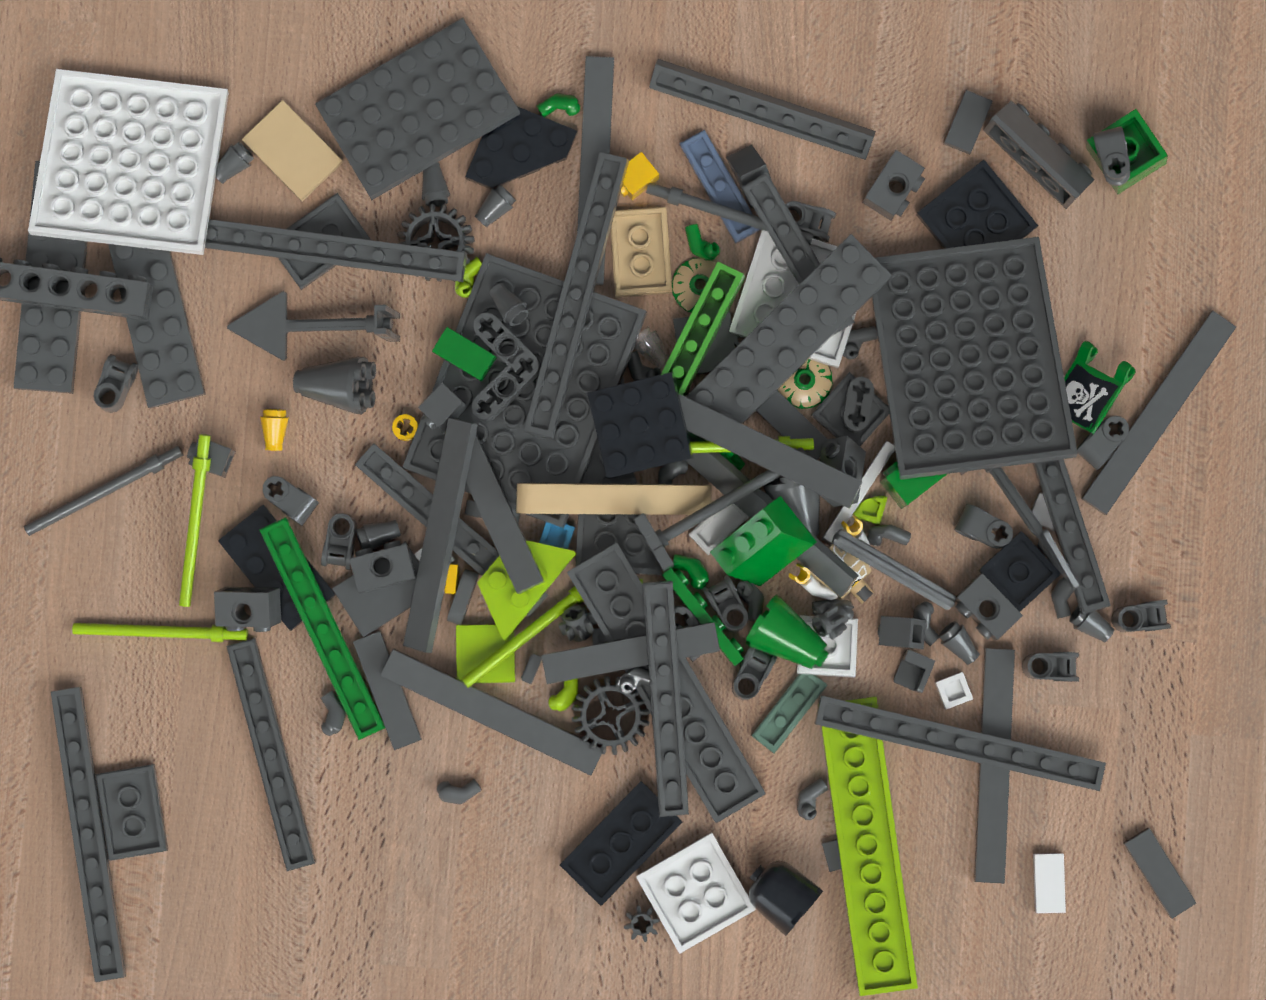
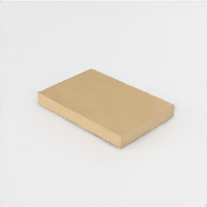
M283 100L241 139L302 202L343 163L337 154Z
M666 207L616 210L610 229L615 297L671 294L672 279Z

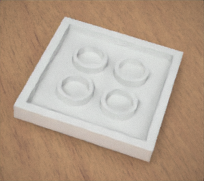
M712 832L636 876L679 954L756 910L750 903L747 893Z

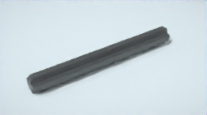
M839 529L834 534L832 543L840 549L946 610L955 605L956 596L948 590L843 529Z

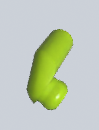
M475 257L469 264L465 265L463 282L455 281V292L462 298L470 296L474 285V276L479 273L482 262L478 257Z
M578 678L564 681V688L557 695L550 696L548 704L552 710L560 712L567 710L577 700Z

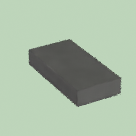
M966 90L944 144L970 155L992 100Z

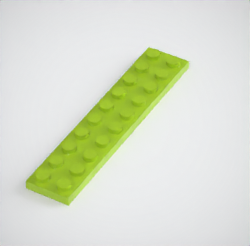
M876 696L845 700L878 709ZM821 726L859 996L917 989L918 984L883 740Z

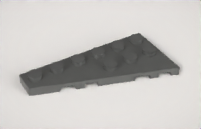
M598 441L582 483L637 484L634 472L607 478ZM578 514L576 566L611 545L618 543L636 574L662 575L660 565L634 522V518L641 514Z

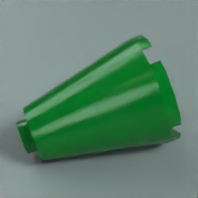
M778 595L773 596L766 605L769 610L766 609L762 615H759L746 638L745 644L813 669L815 665L821 667L829 655V652L825 650L828 644Z

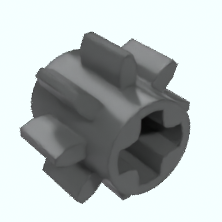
M826 601L813 611L815 617L812 619V626L818 635L825 637L829 634V637L833 640L847 629L845 624L848 622V615L841 605L835 604L831 606L829 601Z
M585 606L569 607L561 615L563 622L558 625L562 635H567L569 641H584L594 633L592 625L596 624V621L591 612L588 613Z
M637 905V912L634 915L630 912L626 913V916L631 919V923L624 925V929L632 928V940L639 935L643 937L644 942H647V934L650 932L655 935L658 934L657 930L653 928V924L660 922V919L650 916L653 910L652 907L645 912L641 911L640 905ZM639 916H643L646 921L650 920L644 931H641L639 926L634 927L633 925L638 922Z

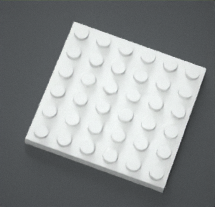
M56 69L28 228L30 235L204 255L229 95L228 89Z

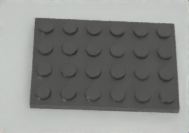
M463 18L315 103L371 200L520 114L518 107Z

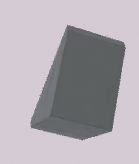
M752 145L726 157L741 189L765 173L770 177L765 162ZM743 191V193H744V195H745V197H746V199H747V201H748V203H749V205H750V207H751V209H752L753 206H752L751 202L749 201L748 197L746 196L745 192Z

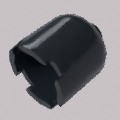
M778 860L770 863L766 868L760 865L750 877L754 882L749 889L748 896L750 903L780 932L787 936L800 918L804 916L819 898L823 890L792 865Z

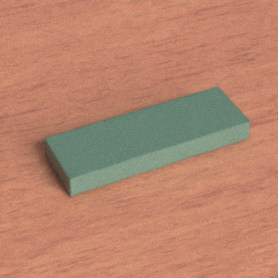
M799 674L751 736L775 754L827 687V684L816 675Z

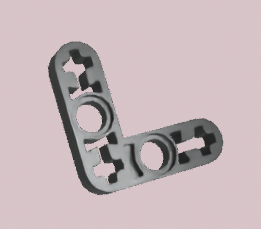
M486 312L481 313L474 320V331L508 365L472 402V412L480 420L488 422L494 420L537 378L541 364L536 356L496 316ZM493 320L494 322L491 326L500 335L494 338L488 331L481 333L483 321L490 323ZM505 339H511L515 343V348L510 354L500 352V343ZM524 360L528 363L533 360L534 362L531 364L532 372L524 371L519 376L523 381L519 383L510 373L514 370L518 375L523 369L521 363ZM506 379L512 380L514 383L512 393L508 395L501 394L499 392V384ZM492 391L498 398L503 400L500 404L496 400L490 405L492 411L489 414L486 412L479 413L482 410L480 404L483 401L488 404L494 398L490 395Z

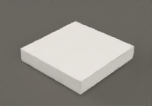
M800 615V617L814 630L812 626V619L815 616ZM849 619L845 624L847 629L833 640H831L829 634L825 637L820 636L828 644L825 650L829 652V655L821 667L815 665L813 669L797 664V674L855 678L858 619Z

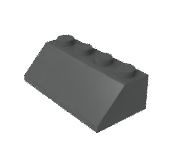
M1010 101L991 118L984 132L1067 209L1095 180L1091 177V170L1081 162L1078 164L1071 158V152L1062 143L1057 144L1049 137L1051 134L1041 123L1036 124L1028 117L1030 115L1028 110L1023 105Z

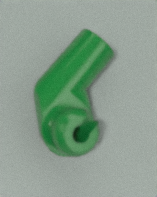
M556 93L536 105L542 117H546L557 109L565 110L569 116H574L580 111L578 99L574 95Z
M698 224L685 227L692 254L709 261L714 260L719 255V245L715 242L710 243L703 240Z
M674 555V566L672 568L687 571L692 578L691 585L695 589L705 587L706 582L709 581V573L701 561L692 557Z

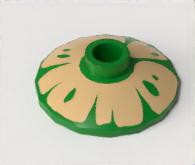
M694 258L681 264L675 271L672 280V295L677 304L685 311L692 313L703 289L695 287V282L703 280L707 283L717 264L716 262Z
M809 359L777 391L796 408H813L821 404L828 397L833 385L832 372L828 365ZM806 374L810 377V382L802 384L799 377Z

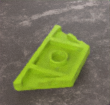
M526 540L545 582L521 594H517L500 555L484 573L477 584L502 639L506 641L576 555L574 551Z

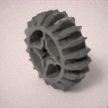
M430 204L429 213L425 212L423 206L419 207L421 216L418 218L411 212L409 217L413 221L412 224L407 221L402 222V226L408 231H400L397 234L399 238L406 240L397 244L433 248L432 244L429 245V243H432L434 240L435 230L439 240H444L438 244L437 249L447 250L454 248L455 245H459L457 252L474 253V248L466 245L475 242L474 236H465L472 231L471 225L461 227L465 223L466 217L462 215L455 220L458 213L457 210L453 208L447 215V206L444 204L441 205L439 212H436L435 204ZM438 221L451 225L458 232L459 236L452 237L451 234L441 233ZM430 222L428 233L423 237H418L417 240H413L416 232L423 225ZM467 257L466 264H469L470 259ZM425 277V280L430 281L431 278Z
M605 676V686H600L598 679L593 680L597 689L592 691L588 685H585L584 690L589 695L586 698L580 694L576 696L578 700L583 702L582 707L578 705H573L572 707L575 711H581L580 716L572 717V722L581 721L582 726L574 729L575 733H580L584 730L586 735L580 741L585 743L591 738L593 740L589 747L591 750L596 748L597 743L601 744V754L606 753L607 746H612V754L617 755V745H621L623 751L627 752L628 746L625 742L629 740L634 746H637L638 741L633 736L637 733L639 736L644 737L646 733L640 730L639 726L640 724L649 726L650 723L647 720H641V715L650 714L648 709L641 710L640 705L645 704V700L637 701L636 696L639 695L637 690L629 694L621 692L618 686L620 677L616 678L615 685H610L609 676ZM605 691L620 692L626 695L631 702L619 707L614 706L609 701ZM597 695L602 711L599 716L587 721L588 705ZM604 701L607 702L608 707H613V710L614 708L618 711L623 708L626 709L616 717L618 730L615 729L613 724H609V721L607 723L604 720L596 722L606 714ZM635 710V723L630 732L624 736L620 726V719L623 715ZM599 725H608L613 730L616 740L602 739L595 735L591 729Z

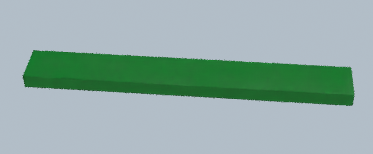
M287 517L259 529L358 740L384 729L385 725Z

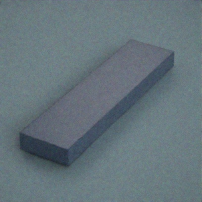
M705 130L679 144L711 202L752 214ZM720 217L735 244L760 231V229Z

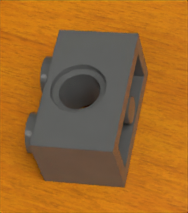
M895 150L864 198L863 203L892 221L896 214L901 217L910 203L905 200L911 190L916 193L925 180L921 176L925 168L898 150ZM891 181L900 182L903 186V192H892L889 189V183Z
M848 436L823 440L820 462L862 481L866 451ZM860 489L852 504L858 503ZM820 495L833 507L843 506L835 501H832Z
M394 541L384 544V550L373 552L372 548L356 551V557L349 560L358 593L362 594L416 580L417 577L409 546L407 544L401 545L400 541ZM381 558H387L390 562V569L385 574H378L375 570V564Z
M983 573L974 578L955 598L958 603L955 606L957 610L967 619L971 616L978 623L976 629L987 640L990 637L993 640H998L1023 616ZM988 601L992 604L993 613L990 617L981 615L979 611L981 602Z
M224 587L214 591L216 626H225L227 631L244 630V627H253L255 632H267L271 630L272 626L281 623L280 588ZM245 604L250 607L251 616L246 613Z

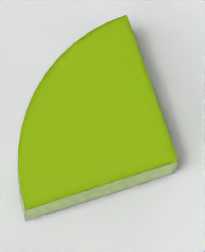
M875 496L868 498L858 505L853 514L859 520L880 525L888 497Z

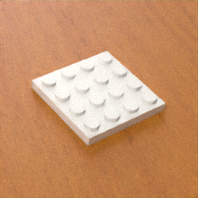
M762 230L729 330L730 333L746 338L799 286L767 231ZM812 239L810 245L820 264L837 248V246L816 239ZM852 325L833 335L810 359L838 368Z

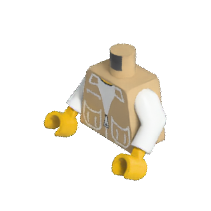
M854 514L852 515L854 518L852 526L848 527L844 521L841 522V526L848 533L870 545L862 530V522ZM831 544L828 548L859 575L843 597L836 594L814 573L799 563L796 564L800 568L799 575L794 576L791 573L788 575L790 579L799 583L811 595L828 600L836 598L841 600L851 592L862 604L874 593L863 580L872 572L870 565L834 544Z

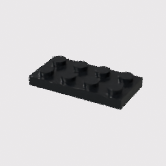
M262 505L219 539L218 542L254 587L280 588L281 620L292 631L303 621L259 530L277 521L267 507ZM306 557L326 602H328L336 594Z
M640 781L560 863V866L602 906L683 821L678 816L660 817L658 797Z

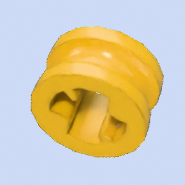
M403 414L395 418L392 430L398 439L410 441L413 440L419 425L414 417ZM404 420H409L410 426L413 428L412 433L407 432L406 436L401 435L402 431L398 428L399 423L402 422L404 424Z

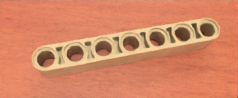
M517 483L516 513L691 515L711 503L712 485Z

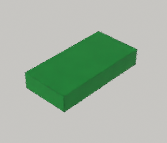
M446 327L432 350L434 354L481 382L497 358L492 353Z

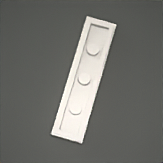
M888 441L883 444L862 476L863 483L860 487L858 503L852 504L850 509L845 506L841 508L822 537L823 541L829 545L833 544L834 534L839 529H843L841 522L844 521L847 524L894 452L895 446Z

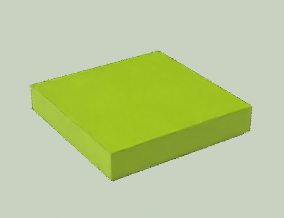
M456 625L457 679L461 680L514 638L515 630L505 641L501 638L496 625ZM515 652L475 683L515 682Z

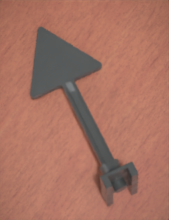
M282 291L230 323L227 329L285 361L287 359V334L289 332L366 330L367 333H374L388 342H400V336L392 332V319H400V313L387 305H374V315H367L366 318L288 320L287 293Z
M1001 467L984 469L992 475L1028 529L1039 539V549L1073 589L1079 587L1077 580L1047 529L1043 531L1041 524ZM968 471L959 472V473H960L961 475H963V474H965V473L968 472Z

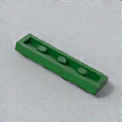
M672 568L662 574L665 581L672 580L673 591L700 624L715 622L719 649L733 666L740 663L744 659L741 656L744 649L734 637L729 640L722 631L726 627L716 615L710 617L704 608L708 605L700 594L696 592L693 595L686 585L690 582L679 569L674 572Z

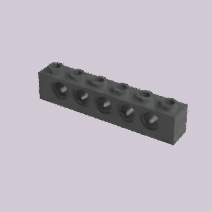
M0 258V277L4 273L11 274L10 282L5 286H0V301L140 320L149 319L153 286L146 282L145 277L129 275L128 279L117 278V274L113 272L100 271L99 275L88 274L89 270L78 267H71L70 272L62 271L60 266L43 263L42 268L31 266L29 261L14 259L13 264L3 263V259ZM38 276L40 278L39 286L34 290H29V280L32 277ZM67 280L69 283L68 290L65 293L58 294L56 290L58 283ZM91 284H96L98 288L96 295L87 298L85 296L86 288ZM119 288H125L126 297L122 301L116 302L114 300L115 291Z

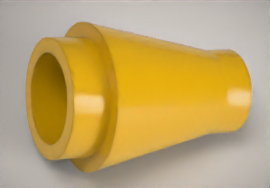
M263 409V416H260L265 450L282 451L289 417H286V410Z

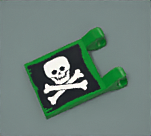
M1084 341L1064 380L1072 423L1094 434L1125 384L1135 375L1136 370L1130 363L1122 361L1117 367L1114 378L1089 366L1088 364L1096 357L1098 349L1092 343Z

